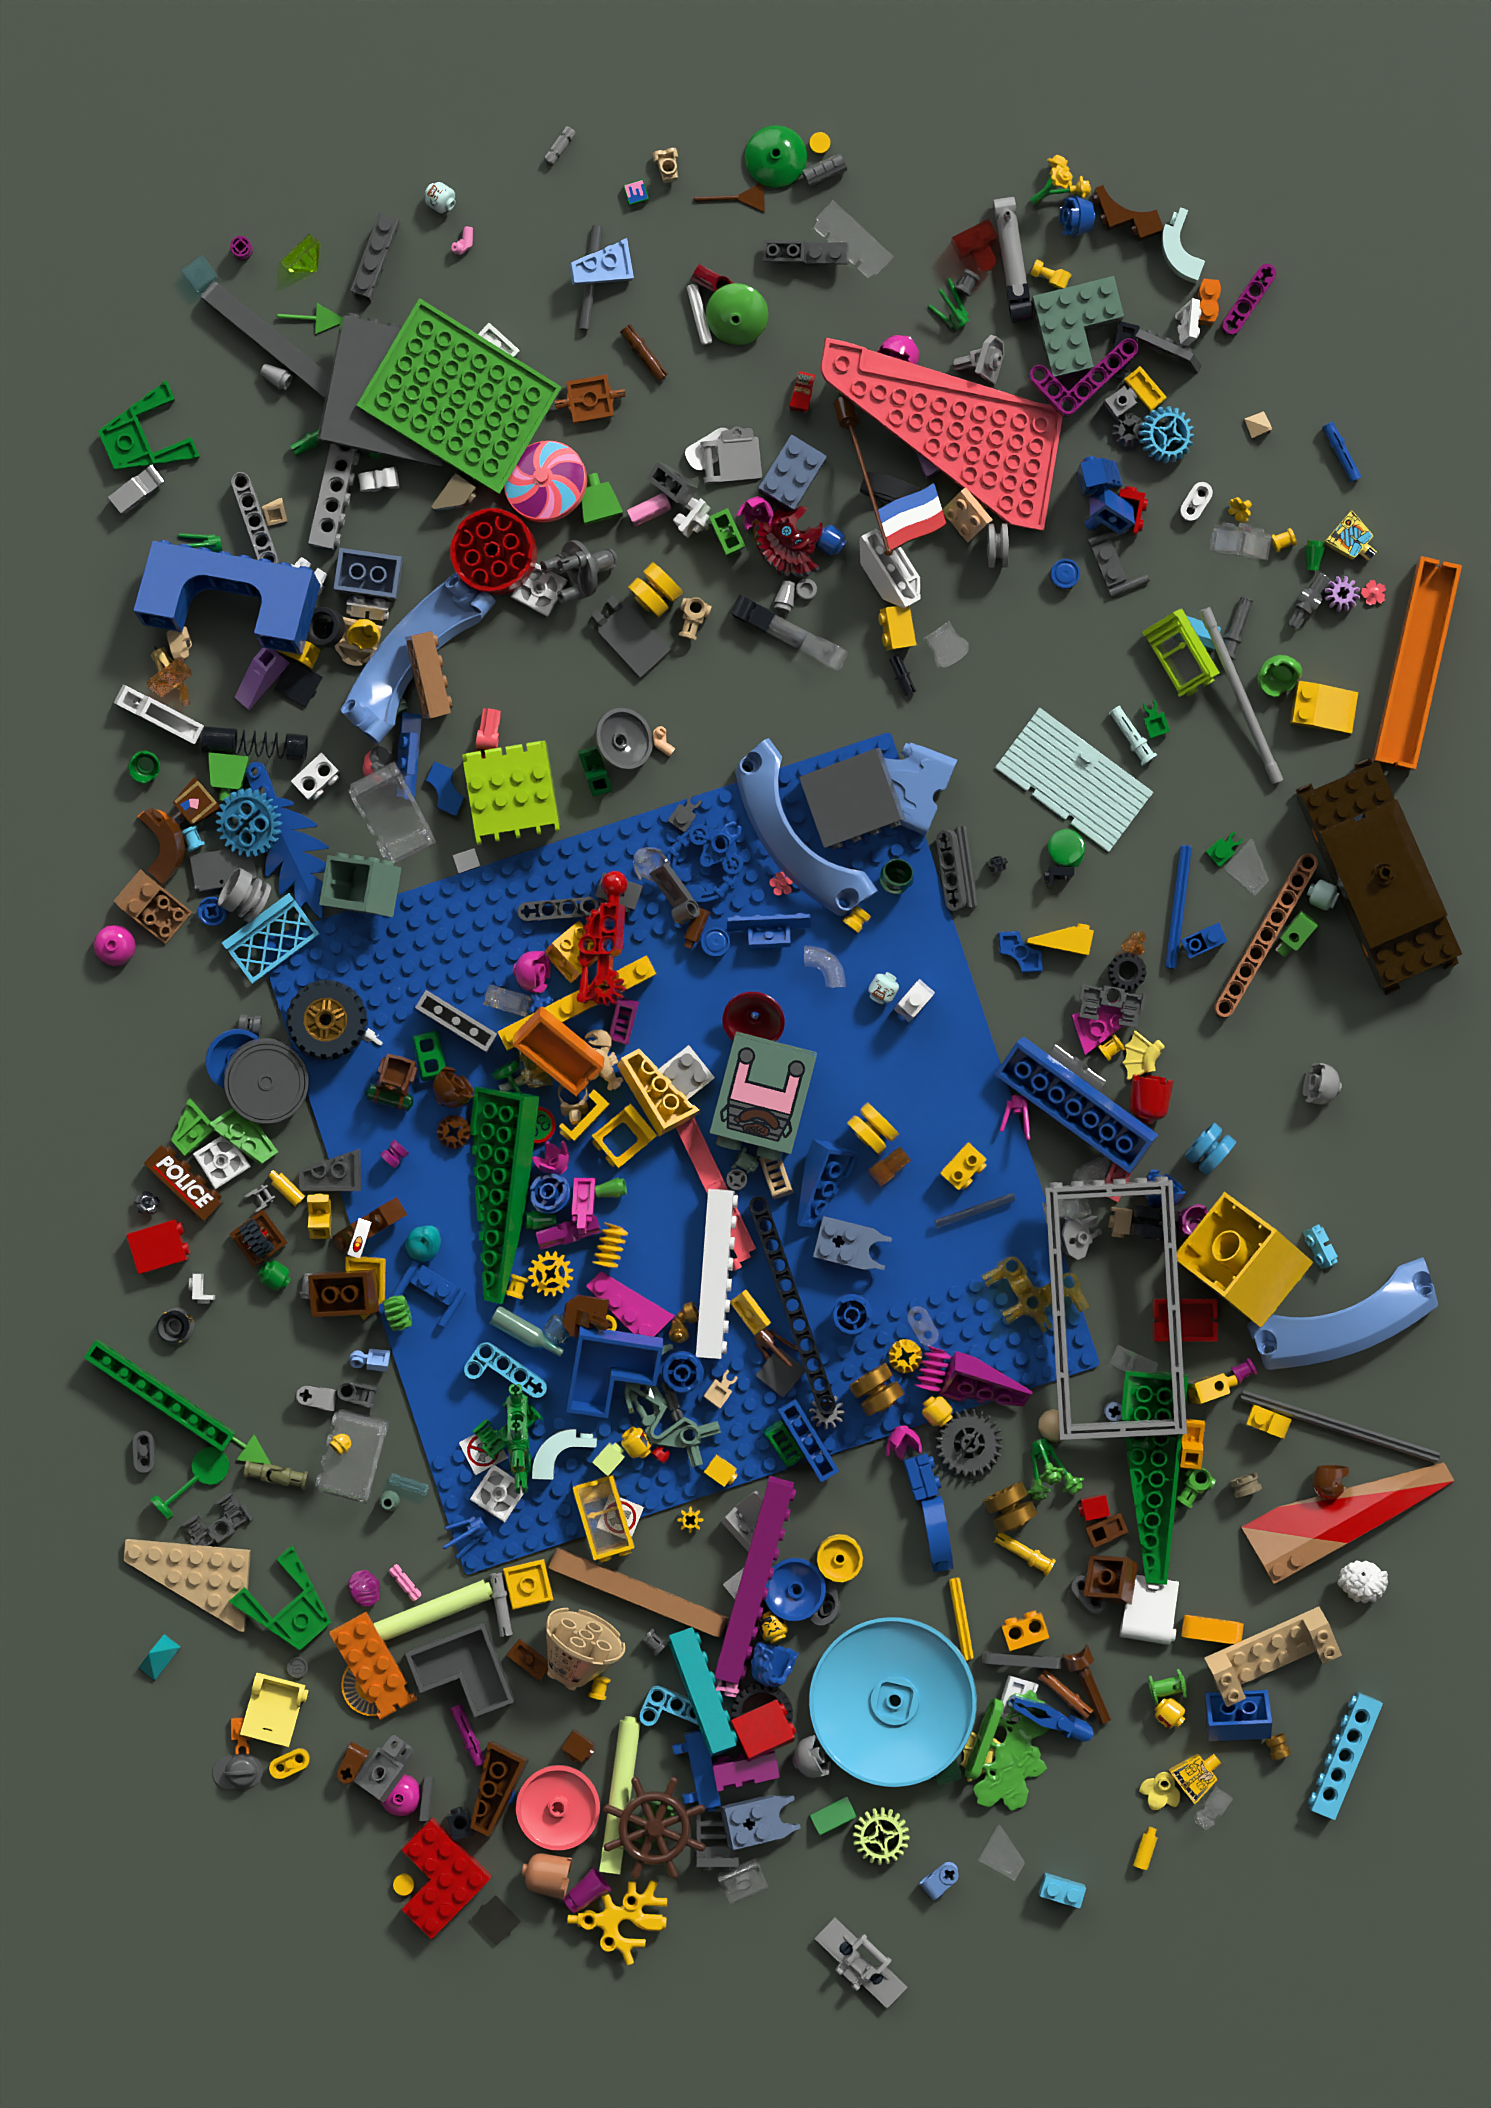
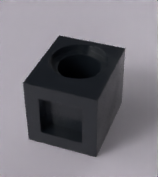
M462 1807L451 1809V1813L447 1815V1820L453 1841L473 1836L475 1831L470 1828L472 1820L468 1808L464 1810ZM463 1818L466 1821V1826L463 1828L457 1827L455 1819Z

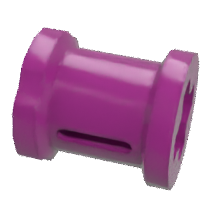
M1247 1358L1246 1362L1236 1367H1230L1239 1384L1242 1383L1243 1379L1258 1374L1250 1358Z

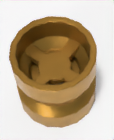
M1285 1733L1271 1736V1739L1265 1740L1267 1746L1271 1749L1270 1756L1272 1760H1278L1292 1754L1290 1747L1286 1745Z

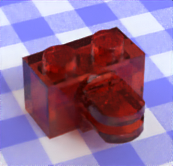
M990 219L952 237L951 244L960 260L971 255L979 270L987 272L994 268L996 257L990 245L998 241V235Z

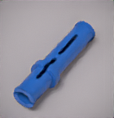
M1334 421L1324 425L1322 429L1330 442L1329 446L1336 453L1349 482L1351 483L1361 478L1362 475L1344 443L1345 439L1344 437L1341 438Z

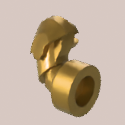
M693 1301L684 1304L683 1309L678 1312V1316L675 1315L672 1321L669 1337L675 1343H683L689 1337L685 1321L692 1324L699 1320V1312Z

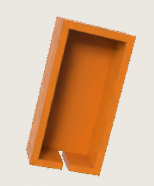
M542 1006L513 1036V1046L575 1096L588 1085L589 1079L592 1080L604 1068L605 1058Z

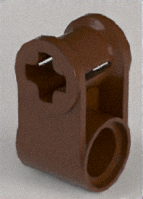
M351 1741L337 1771V1778L340 1782L347 1784L355 1779L370 1750ZM347 1768H349L351 1770L350 1774H352V1777L348 1776L346 1779L343 1777L344 1773L341 1771H345Z

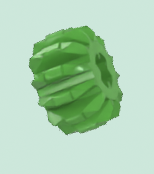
M396 1295L384 1300L385 1315L393 1331L405 1330L412 1326L411 1312L404 1296Z

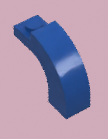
M942 1495L921 1499L933 1572L954 1569Z

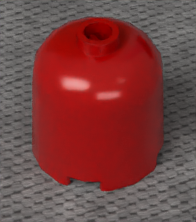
M1133 1074L1129 1103L1131 1113L1135 1117L1141 1118L1140 1122L1153 1124V1120L1163 1119L1168 1113L1174 1080L1169 1079L1166 1082L1165 1077L1146 1075V1078H1139V1074Z

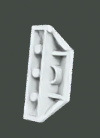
M874 529L859 538L860 563L882 599L902 608H906L919 601L920 576L902 548L899 547L893 550L891 556H886L884 553L886 549L878 529Z

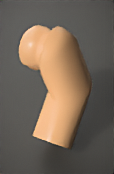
M659 726L653 731L654 746L670 757L675 748L667 743L666 729Z

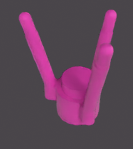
M1013 1095L1012 1101H1007L1000 1132L1004 1131L1010 1111L1013 1109V1113L1023 1114L1024 1135L1026 1141L1030 1140L1028 1099L1023 1095Z

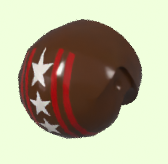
M1342 1465L1317 1466L1312 1479L1315 1493L1327 1500L1340 1497L1346 1489V1485H1342L1341 1481L1343 1477L1350 1473L1349 1467Z

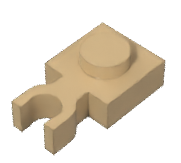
M729 1370L723 1373L721 1382L715 1379L702 1396L718 1409L722 1407L732 1393L728 1386L735 1383L738 1379L735 1376L732 1381H728L726 1375L729 1373Z

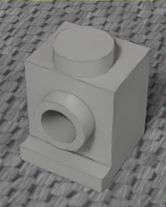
M1124 386L1105 399L1103 404L1116 420L1137 404L1135 401L1137 395L1131 388L1127 390ZM1124 397L1126 403L1121 404L1119 398Z

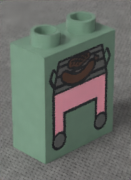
M736 1031L710 1133L718 1135L716 1144L733 1150H740L742 1141L758 1145L756 1155L776 1161H781L783 1152L791 1154L817 1052Z

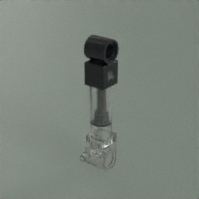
M738 595L729 612L737 619L748 623L764 633H769L840 672L849 655V652L841 647L807 632L777 616L775 612L756 604L742 595Z

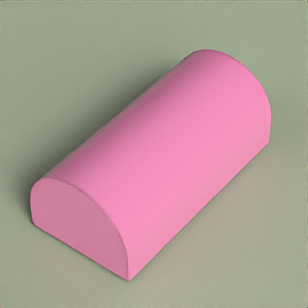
M663 492L628 509L627 513L634 527H637L670 511L672 508L666 494Z

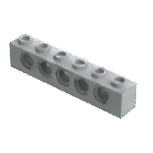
M330 445L308 541L310 546L335 551V546L339 547L341 534L338 533L340 526H344L346 514H343V511L350 501L349 485L353 486L355 474L352 471L354 465H358L360 453H357L356 449L351 448L348 451H343L339 445ZM341 461L347 463V468L344 471L336 469L337 464ZM335 482L343 484L342 489L338 492L332 490V485ZM336 502L338 504L335 512L327 510L329 503ZM325 523H333L331 532L323 531L322 527Z

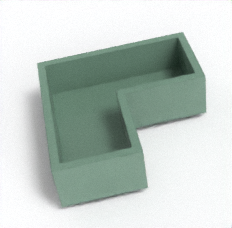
M1114 276L1032 297V304L1049 371L1056 379L1091 371L1094 365L1085 330L1122 321L1124 318Z

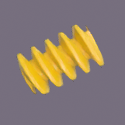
M604 1222L609 1228L602 1229L601 1231L606 1235V1237L599 1238L604 1245H597L601 1253H595L594 1256L599 1261H592V1263L608 1268H618V1264L614 1260H620L621 1256L616 1252L623 1251L619 1244H624L626 1240L621 1236L628 1235V1232L622 1227Z

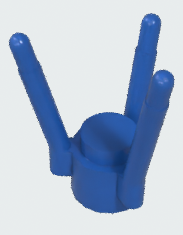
M473 1516L468 1520L446 1526L445 1530H450L470 1524L467 1526V1532L445 1544L443 1549H447L472 1535L475 1538L456 1555V1559L465 1554L475 1543L486 1536L484 1533L488 1529L481 1517L475 1518Z

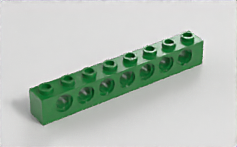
M95 1340L84 1356L86 1360L222 1452L226 1450L237 1434L234 1430L101 1340Z

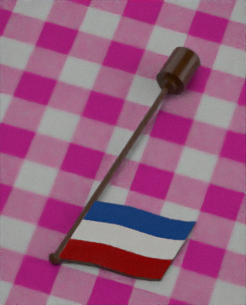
M845 396L836 399L833 406L839 426L850 430L886 549L885 555L891 556L893 550L942 529L946 525V520L934 483L919 492L896 499L880 509L877 508L853 429L860 421L856 406Z

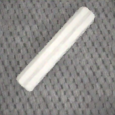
M688 285L687 291L701 344L712 343V338L698 285Z

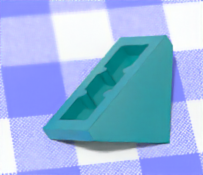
M164 1634L148 1653L139 1669L156 1680L181 1646Z

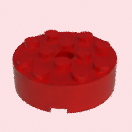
M487 508L470 514L459 524L451 541L450 556L455 571L470 587L478 592L502 595L516 590L528 580L536 564L537 547L532 532L516 515L498 508ZM498 547L495 556H490L489 551L491 548Z

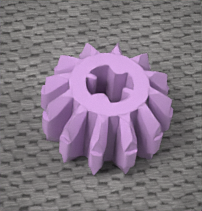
M1339 576L1336 577V584L1330 581L1328 585L1331 588L1324 590L1325 593L1331 594L1325 597V601L1332 600L1333 602L1329 607L1332 608L1336 604V611L1338 612L1341 611L1342 605L1345 611L1349 610V605L1355 607L1356 603L1354 600L1360 599L1359 595L1354 594L1360 588H1352L1355 581L1352 580L1348 584L1347 576L1343 578L1342 582ZM1340 589H1343L1342 592L1346 591L1347 593L1344 599H1341L1342 596L1338 597L1337 595Z

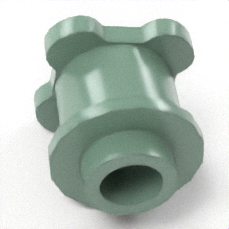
M743 1147L737 1154L731 1168L735 1169L738 1166L745 1170L746 1174H749V1172L753 1173L759 1164L757 1161L758 1156L755 1155L753 1157L746 1152L747 1148Z

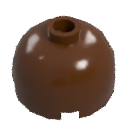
M448 1066L444 1067L434 1079L433 1091L436 1096L435 1100L441 1106L459 1108L467 1104L474 1097L472 1095L474 1089L463 1075L458 1077L454 1074L456 1070Z

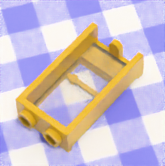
M614 1475L573 1486L572 1489L593 1559H599V1562H604L612 1559L611 1555L619 1553V1556L632 1553L631 1549H634L635 1546Z

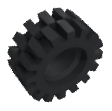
M1129 952L1117 955L1112 959L1108 967L1110 981L1115 987L1125 989L1126 991L1139 987L1144 982L1147 973L1146 965L1142 958ZM1129 963L1134 966L1135 975L1132 979L1126 980L1120 976L1119 969L1123 964Z

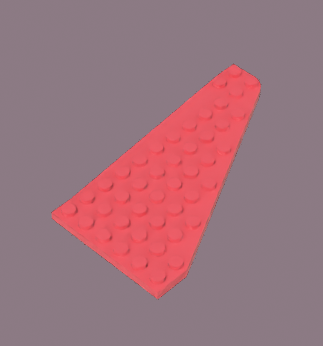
M825 338L820 371L823 379L960 487L963 489L967 488L973 497L1009 525L1044 531L1063 417L1051 405L1021 398L874 352L849 342Z

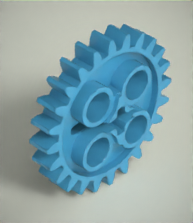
M251 788L245 791L240 789L237 793H231V797L224 798L226 803L219 805L223 811L216 813L221 819L217 820L216 823L221 824V827L217 829L218 832H223L220 839H227L225 846L233 845L232 852L239 849V855H243L246 852L247 857L253 854L255 856L260 855L261 852H267V848L274 847L273 842L279 840L275 834L282 832L277 826L283 823L277 821L281 814L275 813L278 805L271 806L273 799L265 800L266 793L259 796V790H255L252 793ZM247 803L251 806V813L246 809ZM261 810V813L249 822V819L254 817L258 813V811ZM233 817L237 819L238 826L233 824ZM260 819L265 821V828L261 826ZM249 823V826L246 827V828H244V829L240 832V834L237 835V832H238L241 828H243L245 825H247V824ZM247 832L252 836L251 842L247 839Z

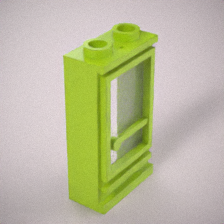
M1182 608L1142 631L1143 636H1146L1178 691L1179 697L1187 694L1189 697L1199 691L1197 687L1201 684L1205 687L1215 681L1213 677L1218 675L1219 671Z

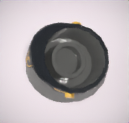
M171 1308L160 1316L156 1329L164 1342L177 1345L186 1342L192 1336L195 1323L193 1317L185 1309Z

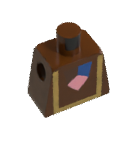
M194 777L174 800L173 803L179 810L171 817L178 826L186 820L195 826L220 811L221 808L220 804L202 783Z

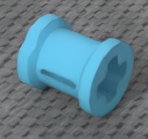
M197 825L181 831L188 845V852L205 845L204 841H201Z

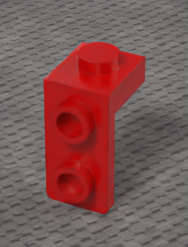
M1125 486V489H1120L1118 496L1126 501L1138 503L1132 536H1136L1138 531L1142 532L1144 520L1140 518L1142 511L1146 512L1148 499H1144L1145 493L1138 492L1137 488Z

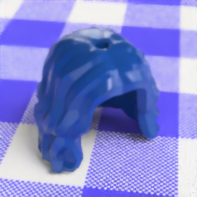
M758 1642L754 1648V1655L751 1661L754 1680L766 1687L774 1688L781 1686L793 1671V1666L799 1654L790 1648L785 1649L782 1646Z

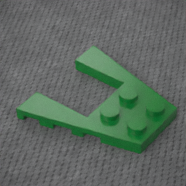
M167 380L163 381L161 385L151 390L145 397L98 430L114 470L200 458L192 437L153 453L137 418L141 414L175 401Z
M290 1546L276 1560L303 1592L273 1618L270 1617L245 1587L228 1602L296 1649L301 1650L331 1623V1620L294 1547Z

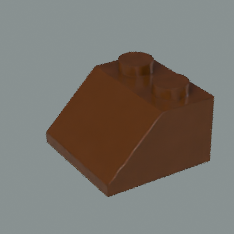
M1090 1555L1083 1596L1114 1604L1132 1605L1138 1564L1128 1557Z

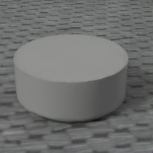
M802 579L798 582L796 593L799 598L810 600L816 595L817 586L814 581Z

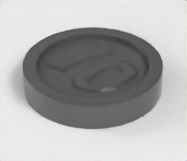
M297 1656L289 1660L287 1671L292 1677L300 1678L307 1673L308 1663L304 1658Z

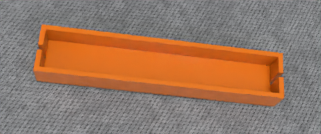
M1423 556L1417 561L1372 762H1379V764L1388 766L1395 763L1394 767L1414 771L1417 767L1462 565L1445 561L1440 564V567H1436L1439 565L1440 560Z

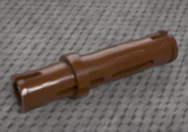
M631 324L620 331L631 346L630 349L636 352L657 382L668 375L646 346L645 340L640 338Z

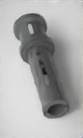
M1244 596L1240 598L1229 633H1226L1224 636V644L1231 660H1236L1237 658L1235 654L1239 644L1243 641L1241 634L1254 601Z

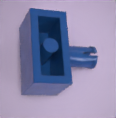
M1102 487L1089 497L1091 517L1085 520V525L1090 531H1094L1103 523L1118 534H1121L1135 524L1133 505L1106 487Z

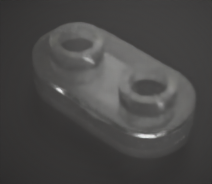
M921 1306L912 1307L907 1314V1319L918 1340L926 1346L935 1344L939 1334L928 1312ZM921 1313L922 1318L917 1321L914 1319V1314ZM930 1331L932 1333L931 1338L926 1339L924 1333Z

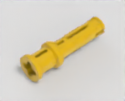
M998 1533L997 1536L1004 1539V1541L996 1537L994 1543L1028 1561V1566L1038 1568L1044 1572L1045 1576L1049 1574L1056 1561L1055 1559L1051 1560L1040 1553V1550L1035 1549L1033 1551L1005 1533Z

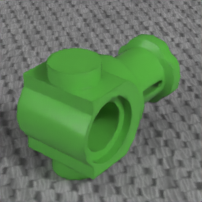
M1202 1467L1201 1469H1187L1185 1473L1187 1476L1185 1481L1186 1487L1181 1495L1176 1497L1178 1501L1191 1509L1193 1507L1192 1503L1198 1494H1203L1206 1489L1210 1491L1216 1482L1210 1476V1473ZM1198 1472H1204L1206 1475V1479L1202 1483H1197L1195 1480Z

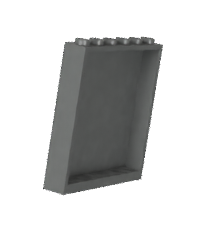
M348 313L347 316L344 315L340 322L317 441L430 467H442L443 460L356 407L361 395L400 331L401 325L395 323H388V325L380 324V320L368 318L367 321L360 319V315Z

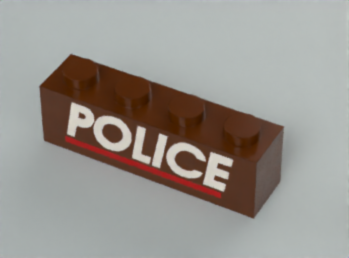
M160 1145L144 1164L203 1221H206L223 1204L220 1200L222 1198L221 1194L214 1188L210 1190L205 1185L207 1181L201 1175L197 1174L195 1176L190 1171L192 1167L185 1160H178L175 1157L177 1153L169 1145L166 1147Z

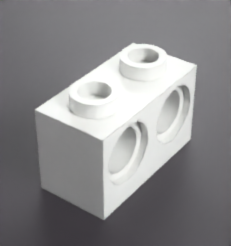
M320 753L291 782L309 801L312 798L316 800L324 793L322 789L327 784L331 786L339 779L337 775L340 772L324 754ZM325 765L329 766V775L325 777L320 776L319 769ZM307 780H313L315 783V787L311 791L304 789V783Z

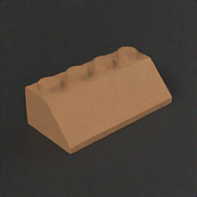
M433 631L406 636L405 640L423 718H434L451 713L450 708H453L450 696H447L445 689L448 687L446 676H442L441 671L443 660L441 655L437 654L436 649L439 646L437 635H433Z

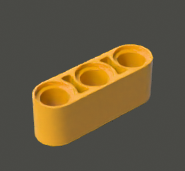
M1184 1615L1181 1636L1236 1644L1242 1641L1244 1623Z

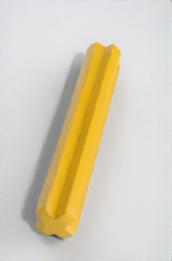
M959 1578L949 1579L961 1653L965 1660H971L974 1656L961 1582Z

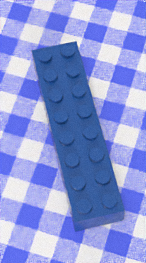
M1022 1037L1015 1043L995 1073L997 1077L1128 1173L1137 1168L1159 1136L1025 1037Z

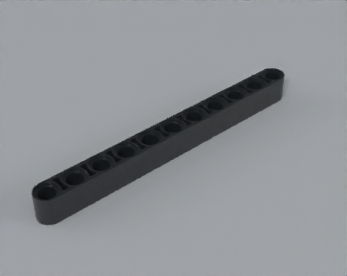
M756 1196L751 1199L749 1208L817 1408L822 1414H831L836 1409V1401L768 1202L765 1198ZM756 1201H762L765 1204L761 1212L753 1209V1204ZM765 1220L771 1222L772 1225L771 1229L766 1232L760 1229L761 1222ZM771 1240L778 1242V1248L775 1251H769L766 1247L767 1243ZM782 1260L785 1263V1268L782 1271H776L773 1268L775 1261ZM783 1280H789L792 1283V1287L788 1291H783L780 1288V1283ZM796 1300L799 1303L797 1310H788V1301ZM801 1319L805 1322V1328L802 1331L794 1329L793 1325L796 1320ZM805 1339L812 1342V1348L808 1351H804L800 1347L801 1342ZM811 1359L819 1362V1367L815 1371L807 1368V1363ZM818 1379L826 1382V1387L822 1391L814 1388V1382ZM824 1399H830L833 1403L829 1411L821 1408V1402Z

